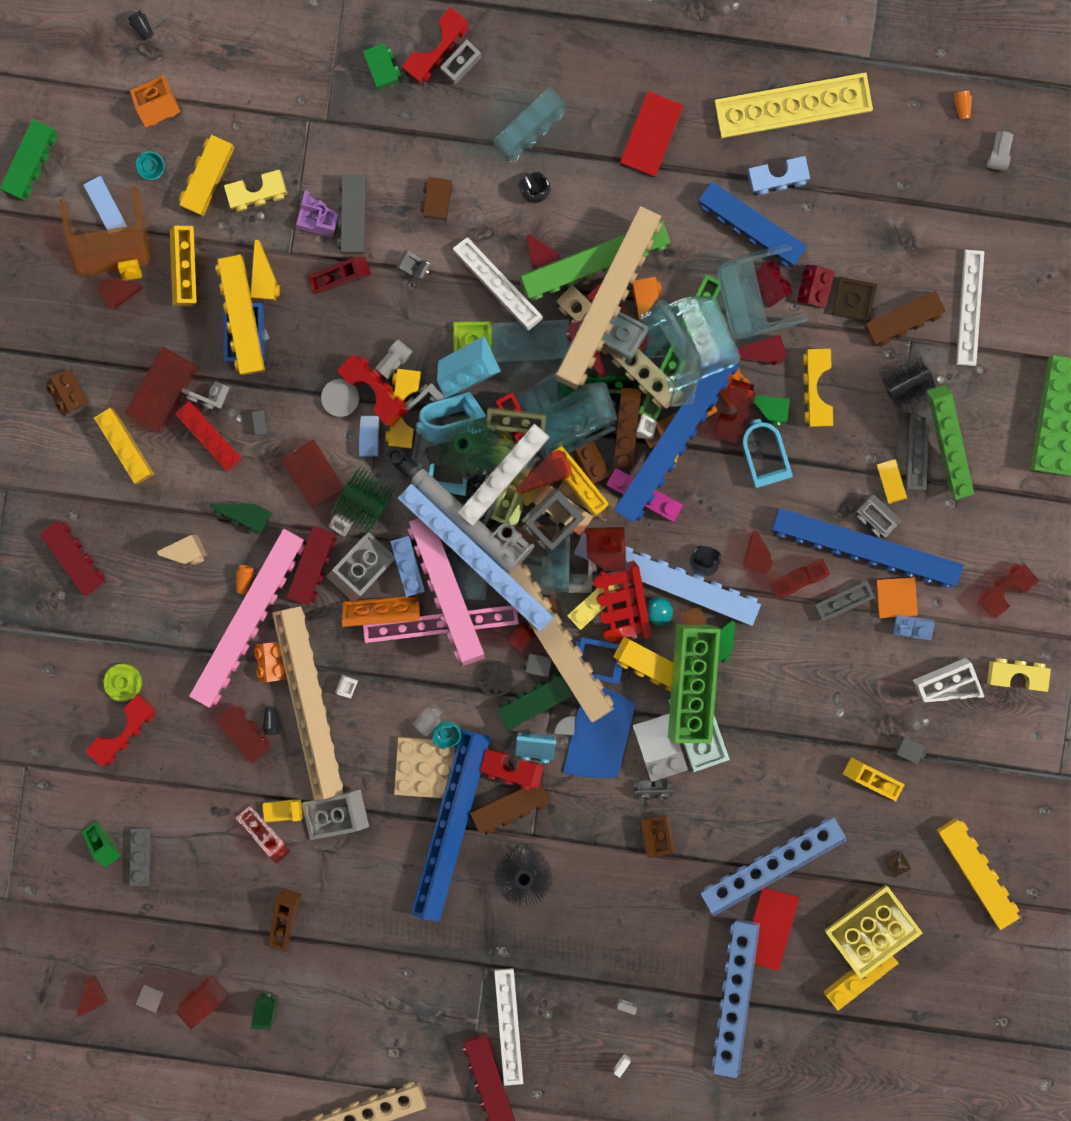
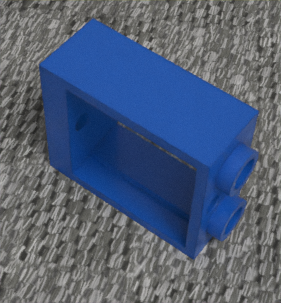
M581 637L580 641L576 640L575 646H578L583 654L585 643L618 649L620 644ZM615 659L612 677L592 673L593 677L601 681L619 684L622 666L617 664L619 660Z

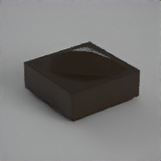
M901 851L884 860L894 878L911 869Z

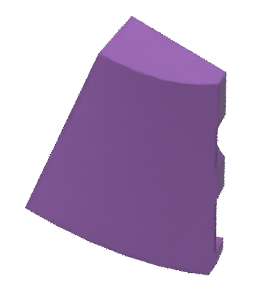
M305 190L295 229L333 238L339 214L327 208L321 200L319 202L310 196V192Z

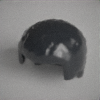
M540 172L528 174L518 183L521 195L527 202L532 204L543 202L551 192L549 180Z
M697 546L691 554L690 567L698 575H713L719 568L722 555L712 547Z

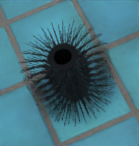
M922 355L906 365H899L891 371L887 370L880 374L882 375L880 376L883 378L882 380H885L883 382L886 386V393L890 397L889 399L892 400V404L896 405L895 409L899 408L897 409L900 410L898 413L903 412L900 415L928 400L927 390L936 388L934 386L936 385L934 376H932L931 371L928 369V363L926 366V363L923 364L925 359L924 361H920L923 358L918 359Z
M523 847V862L520 849V865L518 861L516 863L511 852L512 859L506 852L508 859L504 857L506 861H500L499 866L497 863L496 870H494L498 889L500 883V895L502 891L503 894L505 892L503 898L509 897L506 901L512 902V905L515 902L516 906L519 903V907L521 906L522 899L523 908L524 893L527 905V889L529 894L531 891L536 902V897L541 902L538 894L544 899V891L547 886L549 888V885L551 887V884H553L549 866L546 868V862L544 864V861L541 864L544 857H538L541 853H535L531 850V847L529 854L528 848L526 847L525 853ZM522 874L528 875L525 880L519 879V876Z

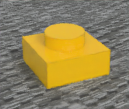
M137 259L118 262V269L123 281L142 278V272Z

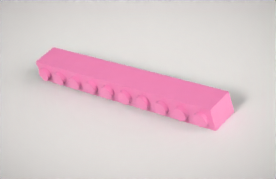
M283 529L189 697L209 708L213 704H218L221 698L220 691L222 688L226 689L231 680L229 675L232 671L235 672L240 665L238 659L241 654L245 655L250 647L247 643L250 638L254 639L259 631L257 626L260 621L264 622L269 613L266 611L269 604L273 605L278 597L276 595L278 588H283L287 581V578H285L287 572H292L297 563L294 561L298 554L301 555L306 546L304 544L305 539L287 529Z

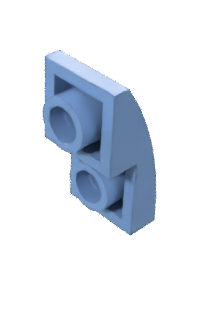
M361 416L359 432L360 457H379L381 419L378 416Z

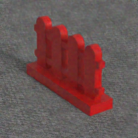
M634 560L627 562L628 568L626 569L624 566H620L618 571L606 573L605 570L600 571V575L593 579L595 587L603 588L604 592L597 596L596 601L600 606H606L607 611H603L599 618L602 623H609L610 628L604 630L603 637L606 641H613L614 644L619 643L618 639L631 636L632 639L637 638V634H641L644 639L651 637L640 568ZM622 583L623 588L609 591L608 586ZM625 601L626 606L612 609V604ZM628 618L629 623L615 626L616 621Z

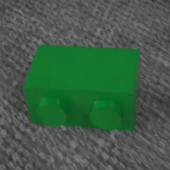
M385 43L363 51L378 91L400 83L398 77L401 74L398 66H393L391 59L394 56L390 47L386 48Z

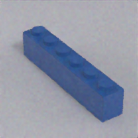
M714 182L710 183L698 201L701 210L708 214L711 212L716 215L715 219L722 224H729L732 226L731 230L738 235L744 234L748 237V242L754 246L760 245L764 248V253L771 257L773 255L780 259L779 263L787 268L789 266L793 268L807 248L805 244Z

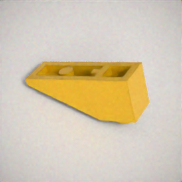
M255 240L251 298L253 300L276 301V297L280 295V285H277V280L261 242Z
M852 757L843 772V775L894 801H897L905 785Z

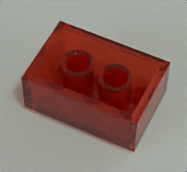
M314 439L281 459L312 509L334 497L345 487Z
M214 976L210 980L206 977L198 984L194 991L191 990L178 1004L179 1009L176 1013L192 1030L221 1005L228 992Z

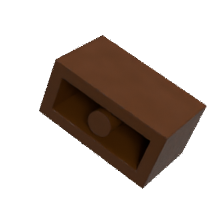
M429 177L428 182H424L423 193H426V199L421 202L420 212H424V218L447 221L452 180Z

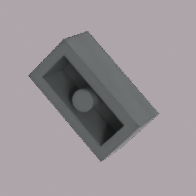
M265 410L253 411L255 436L267 435L268 428Z

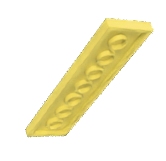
M867 73L716 99L714 101L721 139L873 111Z

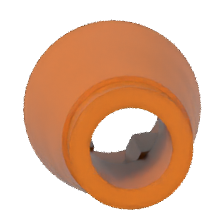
M970 90L955 92L953 100L959 119L971 118L972 95H970Z
M239 565L238 569H236L237 593H248L255 572H253L254 567Z

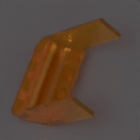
M131 186L137 217L136 224L73 236L68 203L64 199H59L67 247L77 274L85 277L119 271L118 262L135 259L138 260L140 267L150 262L151 255L140 193L136 186Z

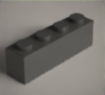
M342 175V180H339V192H342V199L338 200V210L342 211V218H338V230H341V238L338 237V249H341L342 254L366 255L367 177L366 175Z

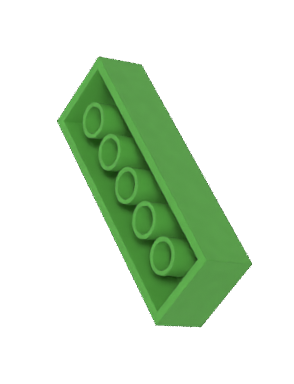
M1055 355L1048 357L1030 471L1071 476V358Z
M676 624L668 739L674 743H712L721 630L714 625Z

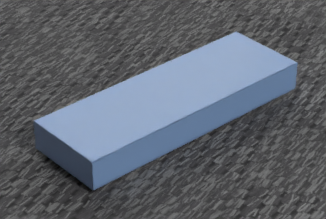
M99 176L84 184L110 236L128 228L102 177Z

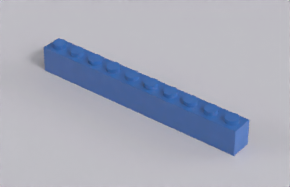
M721 346L718 348L614 508V511L632 523L635 520L639 521L645 513L642 510L646 503L650 505L656 496L653 494L656 487L659 489L662 487L666 480L664 475L667 471L671 473L676 465L675 458L677 455L682 456L687 446L684 444L688 438L692 440L698 430L695 429L697 424L705 421L708 413H706L709 406L714 407L719 399L716 395L720 389L724 391L730 381L727 378L731 373L734 375L740 367L738 364L740 359Z
M782 508L777 509L771 528L772 531H775L774 535L783 538H786V535L792 536L795 542L804 544V541L812 543V547L822 549L824 546L830 548L829 552L838 555L844 552L849 554L848 558L859 561V558L867 560V564L877 566L878 563L885 565L884 569L893 572L899 569L904 571L903 575L914 578L915 575L922 576L921 580L932 583L935 580L940 582L939 586L951 589V586L957 587L964 565Z
M466 729L461 731V739L457 745L411 911L412 915L423 920L440 921L480 778V769L485 750L488 749L491 736Z

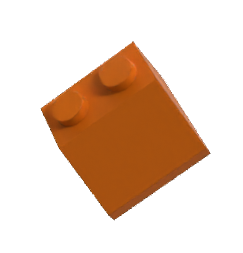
M165 75L130 90L135 109L145 128L156 125L159 121L166 118L174 117L180 112Z
M656 277L635 280L633 285L631 284L636 316L639 322L643 321L659 295H661V283L656 281Z

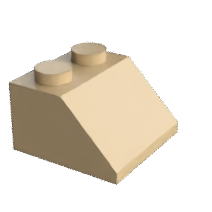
M190 535L157 551L158 555L183 564H190L191 566L203 562V557L207 556L198 535Z

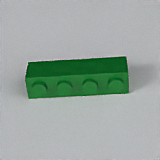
M32 119L0 187L1 190L23 201L31 196L33 191L32 185L41 175L40 168L43 163L47 162L49 149L57 141L58 132Z

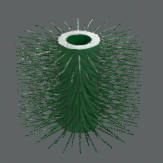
M467 415L466 421L456 425L453 428L454 431L450 428L453 434H449L448 438H445L454 442L444 445H451L446 446V449L450 450L447 451L448 454L452 453L449 458L454 459L453 461H456V464L460 463V467L465 468L466 474L467 471L472 474L473 470L474 475V471L477 473L476 467L479 468L480 466L479 471L482 472L483 468L486 469L487 466L482 467L481 465H486L487 461L490 460L489 458L493 455L496 456L497 453L494 454V452H500L491 449L493 448L491 446L504 445H494L498 441L493 439H497V436L492 437V435L497 431L493 432L491 430L492 426L488 427V423L483 422L482 417L478 419V417L475 418L474 416L473 419L472 416L471 420L473 422L470 424L469 422L471 421Z
M360 466L342 490L332 512L336 510V514H334L336 516L337 512L341 510L339 516L343 514L341 520L346 515L348 520L349 516L352 515L348 522L350 524L351 520L354 519L352 526L360 517L356 525L357 528L361 523L358 532L365 525L364 532L369 523H371L365 534L366 536L385 510L388 500H390L395 491V487L388 497L387 494L392 485L386 491L387 483L380 493L385 481L380 487L381 479L375 485L378 477H376L373 483L374 475L368 481L371 476L369 473L365 479L368 470L361 477L364 470L362 469L358 473L362 467Z

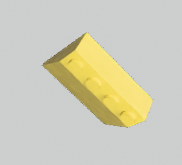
M884 885L824 930L860 979L923 934L887 885Z

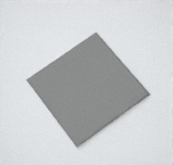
M143 985L136 1005L156 1013L164 993Z

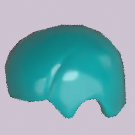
M148 151L142 153L137 158L135 167L137 174L142 179L153 181L161 177L165 164L163 158L158 153Z
M661 597L647 599L646 608L649 623L659 627L666 625L673 615L671 603Z
M442 721L432 731L433 744L435 746L438 745L441 749L454 747L461 739L460 727L452 721Z

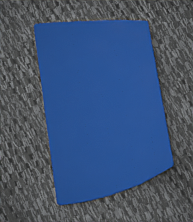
M603 688L604 694L609 695L613 700L614 705L612 706L614 710L593 723L582 706L579 705L575 721V732L571 737L563 773L591 778L618 777L636 706L634 702L612 690Z

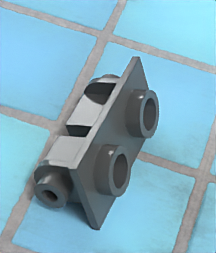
M638 780V782H634V790H638L635 791L634 798H638L641 801H646L650 798L667 800L669 797H673V790H669L673 789L672 781L656 780L655 787H651V780Z

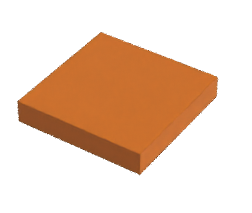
M915 577L876 580L879 618L896 617V615L918 616Z

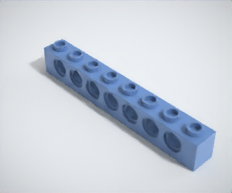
M827 818L820 822L819 827L815 829L811 827L803 832V836L791 838L786 842L787 845L782 848L780 846L775 847L770 851L771 854L766 857L760 856L753 860L754 863L748 867L744 865L736 870V874L722 877L720 883L706 886L701 895L712 915L715 916L846 842V836L836 819ZM819 834H828V839L826 841L818 840ZM805 842H809L812 845L808 851L801 849L802 844ZM787 852H793L795 854V857L792 860H786L784 858ZM771 861L778 863V867L774 870L768 868V864ZM754 871H760L761 877L753 879L751 874ZM738 880L745 882L744 887L741 889L735 888V882ZM722 889L728 891V895L725 898L718 897V893Z
M737 919L734 924H731L730 935H733L732 943L729 942L727 954H730V959L725 965V973H728L727 981L724 980L722 992H725L724 1000L721 999L719 1010L722 1011V1017L718 1019L717 1030H720L714 1044L717 1054L712 1059V1068H714V1074L737 1078L740 1073L760 923ZM740 936L747 939L748 943L746 946L739 943L738 939ZM736 956H742L745 959V964H738ZM735 974L740 975L742 983H736L733 976ZM731 994H737L740 998V1001L733 1002L731 999ZM728 1013L736 1014L737 1021H731L728 1018ZM728 1031L732 1032L734 1040L727 1039L725 1033ZM723 1051H729L732 1058L726 1059L723 1056Z

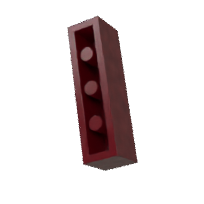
M57 520L39 533V535L84 596H88L106 583L104 580L106 576L100 568L96 569L93 565L94 559L88 552L85 553L81 548L83 546L82 542L77 537L74 538L70 533L72 529L68 523Z
M312 526L287 595L288 599L308 606L311 605V602L315 603L318 592H316L317 585L322 584L325 574H322L324 566L328 567L331 556H329L330 549L335 548L338 538H335L336 533Z

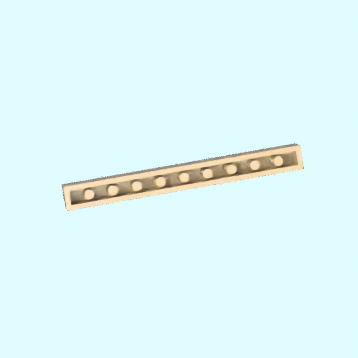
M640 206L555 380L577 390L579 385L583 386L588 376L585 372L587 368H592L596 360L593 356L596 351L600 352L604 341L601 339L604 334H609L613 325L610 321L612 317H617L621 309L618 305L621 300L625 301L629 293L627 287L629 283L633 285L638 275L635 271L637 267L641 268L646 257L643 254L645 250L650 251L654 242L651 238L654 233L658 234L662 226L659 223L660 215Z
M520 563L510 575L553 614L550 609L552 607L547 597L543 598L540 593L542 591L540 585L531 579V571L526 565L523 566ZM553 614L555 617L542 631H539L529 622L591 722H596L613 711V700L602 691L604 687L600 680L593 677L592 667L581 658L583 656L578 646L574 647L571 642L573 638L567 629L564 630L560 625L562 620L558 614Z
M301 606L273 612L314 800L343 794V783L339 777V766L335 759L334 744L330 737V726L326 719V708L321 697L322 690L317 679L318 673L314 666L313 651L310 648L304 612Z

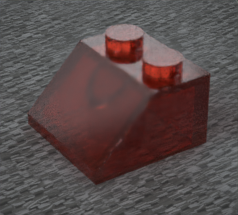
M586 528L587 558L605 571H626L625 528Z

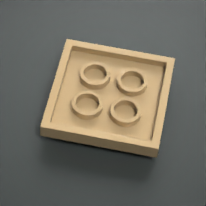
M398 737L394 795L443 798L455 756V746L441 749L438 745L435 746L432 739Z

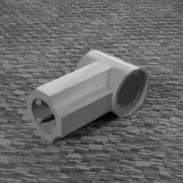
M1005 131L996 132L993 149L988 157L987 168L1007 171L1011 158L1009 153L1014 134Z
M398 339L375 369L389 379L397 368L408 360L413 351Z

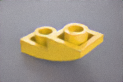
M896 460L877 464L888 503L891 504L907 499Z

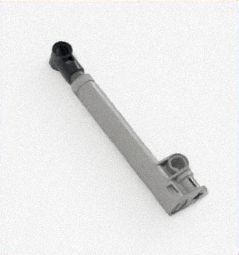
M399 447L388 449L386 453L387 460L406 478L410 477L412 479L411 484L417 487L508 574L513 572L534 549L535 545H530L524 540L522 534L510 524H502L494 533L480 520L472 526L458 513L463 505L437 480L429 475L425 469L420 470L418 464ZM395 452H400L401 454L398 461L392 460V455ZM506 528L512 529V535L509 538L503 537V531Z

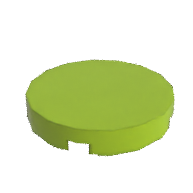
M126 663L117 664L106 672L103 680L104 689L113 700L119 702L129 701L141 691L142 677L134 666Z

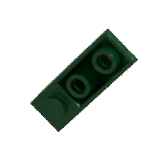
M257 504L210 505V508L214 509L212 513L222 518L226 515L231 518L230 522L238 526L241 523L248 527L247 531L255 535L258 532L264 533L273 515L271 511Z

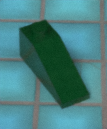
M265 991L257 996L251 1029L270 1030L277 1019L278 995Z

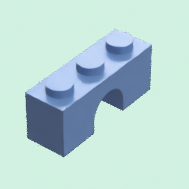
M410 536L390 541L406 597L425 592V586L417 565Z

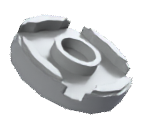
M335 379L324 387L321 400L323 407L328 413L336 417H346L356 410L360 397L356 386L348 384L344 379Z

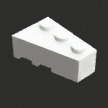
M966 658L913 680L917 693L924 702L984 697L972 663Z

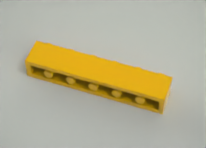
M241 255L218 259L219 264L216 265L217 275L221 276L222 284H219L221 295H225L226 299L223 307L225 314L229 315L230 322H227L229 334L232 333L233 341H231L232 352H236L237 360H234L235 369L241 375L263 372L265 367L244 259Z
M954 818L936 830L996 927L1002 930L1020 918L1017 914L1019 912L1018 907L1014 902L1010 903L1007 898L1009 896L1008 891L1003 885L1000 887L998 884V875L993 869L990 870L988 868V859L976 849L979 845L973 837L970 838L966 833L968 828L963 820L959 821Z

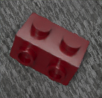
M772 261L764 264L748 276L769 308L793 292L788 280L784 279L781 275L778 265Z
M806 265L798 291L797 302L826 309L835 271L819 265Z

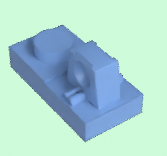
M896 615L893 635L932 640L935 621Z

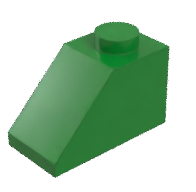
M750 395L749 400L766 421H771V425L782 426V423L787 422L790 399Z
M730 620L720 630L718 663L720 661L724 663L732 656L730 653L733 651L735 630L733 620Z
M97 820L82 831L92 857L105 868L120 857L115 843Z

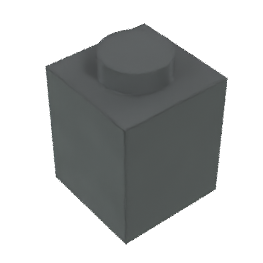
M529 653V657L525 656L523 668H526V673L548 677L552 659L551 657Z
M902 736L894 753L918 764L919 761H923L926 755V747Z

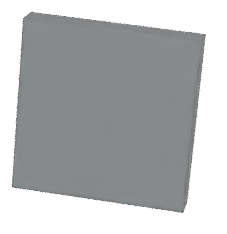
M619 311L617 317H612L610 321L613 325L609 334H604L601 340L604 341V347L632 360L649 332L650 327Z

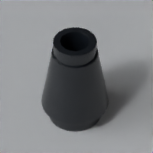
M141 10L128 17L129 25L144 41L154 35L145 13L143 14Z
M266 707L262 727L264 735L280 734L281 725L276 707Z

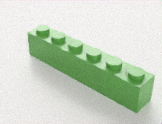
M946 385L927 390L949 491L955 500L973 495V486L952 393Z

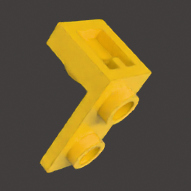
M301 799L264 803V821H301L303 818Z

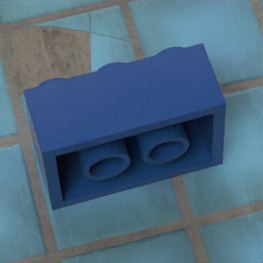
M252 303L263 362L265 363V305L262 303ZM223 307L224 362L234 363V360H237L236 352L233 353L231 348L233 335L228 332L227 322H230L229 315L225 314Z

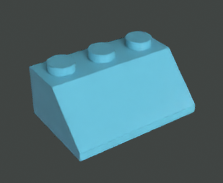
M485 337L438 361L437 382L445 398L457 395L501 372Z

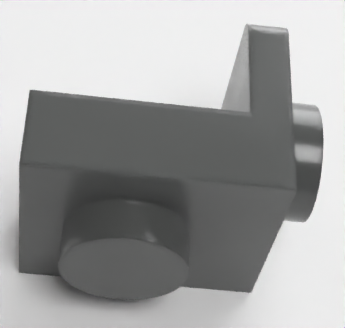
M405 250L396 267L421 280L427 275L430 262Z

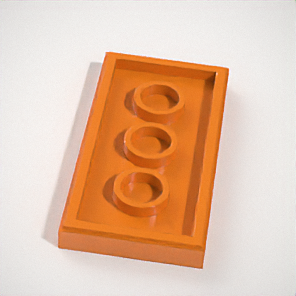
M420 596L343 602L342 627L420 621Z

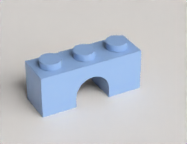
M806 157L786 160V174L783 177L772 176L769 172L768 164L749 168L747 173L752 194L757 193L758 196L768 194V190L776 189V192L788 189L787 186L795 185V187L805 186L806 182L810 180Z

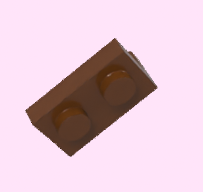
M71 369L50 377L46 382L47 392L53 396L56 408L63 416L89 403Z
M594 441L572 451L581 470L593 484L611 476L609 467L604 462L600 449Z
M669 815L648 817L641 820L640 829L644 835V850L648 858L676 853Z

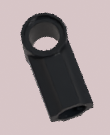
M480 467L476 470L477 473L474 471V475L473 470L472 474L471 472L468 473V471L466 474L465 470L464 472L462 470L463 477L468 481L467 484L476 489H479L483 484L486 475L490 476L491 474L488 471L486 472V470L484 471V469L480 472Z

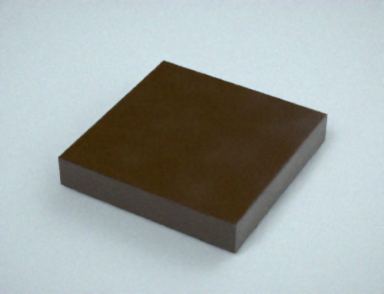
M839 277L831 315L870 322L877 284Z

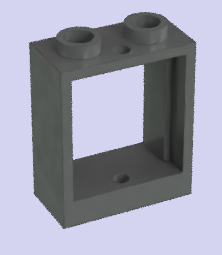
M554 488L522 522L525 524L523 528L531 536L535 534L538 537L537 543L543 549L553 550L585 517L558 489ZM556 500L573 519L549 541L533 522Z

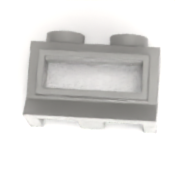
M870 495L856 510L857 518L864 525L868 523L872 527V533L878 538L881 536L886 538L902 521L875 495Z

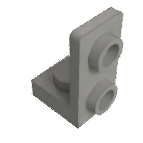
M215 381L209 390L208 399L184 388L181 392L186 393V398L197 402L198 399L202 400V405L213 409L216 406L221 409L230 387Z
M432 383L429 386L425 384L418 391L420 395L416 399L412 397L406 402L405 406L408 409L406 413L408 414L429 393L431 394L429 398L433 402L446 398Z
M588 554V574H569V593H592L593 579L596 577V574H592L596 573V561H592V554Z

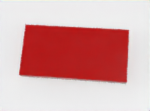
M648 91L620 164L656 177L684 105Z
M767 887L761 889L752 922L760 923L755 965L779 971L799 896Z

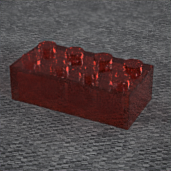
M162 346L125 414L162 433L184 395L181 392L182 389L188 388L199 366Z

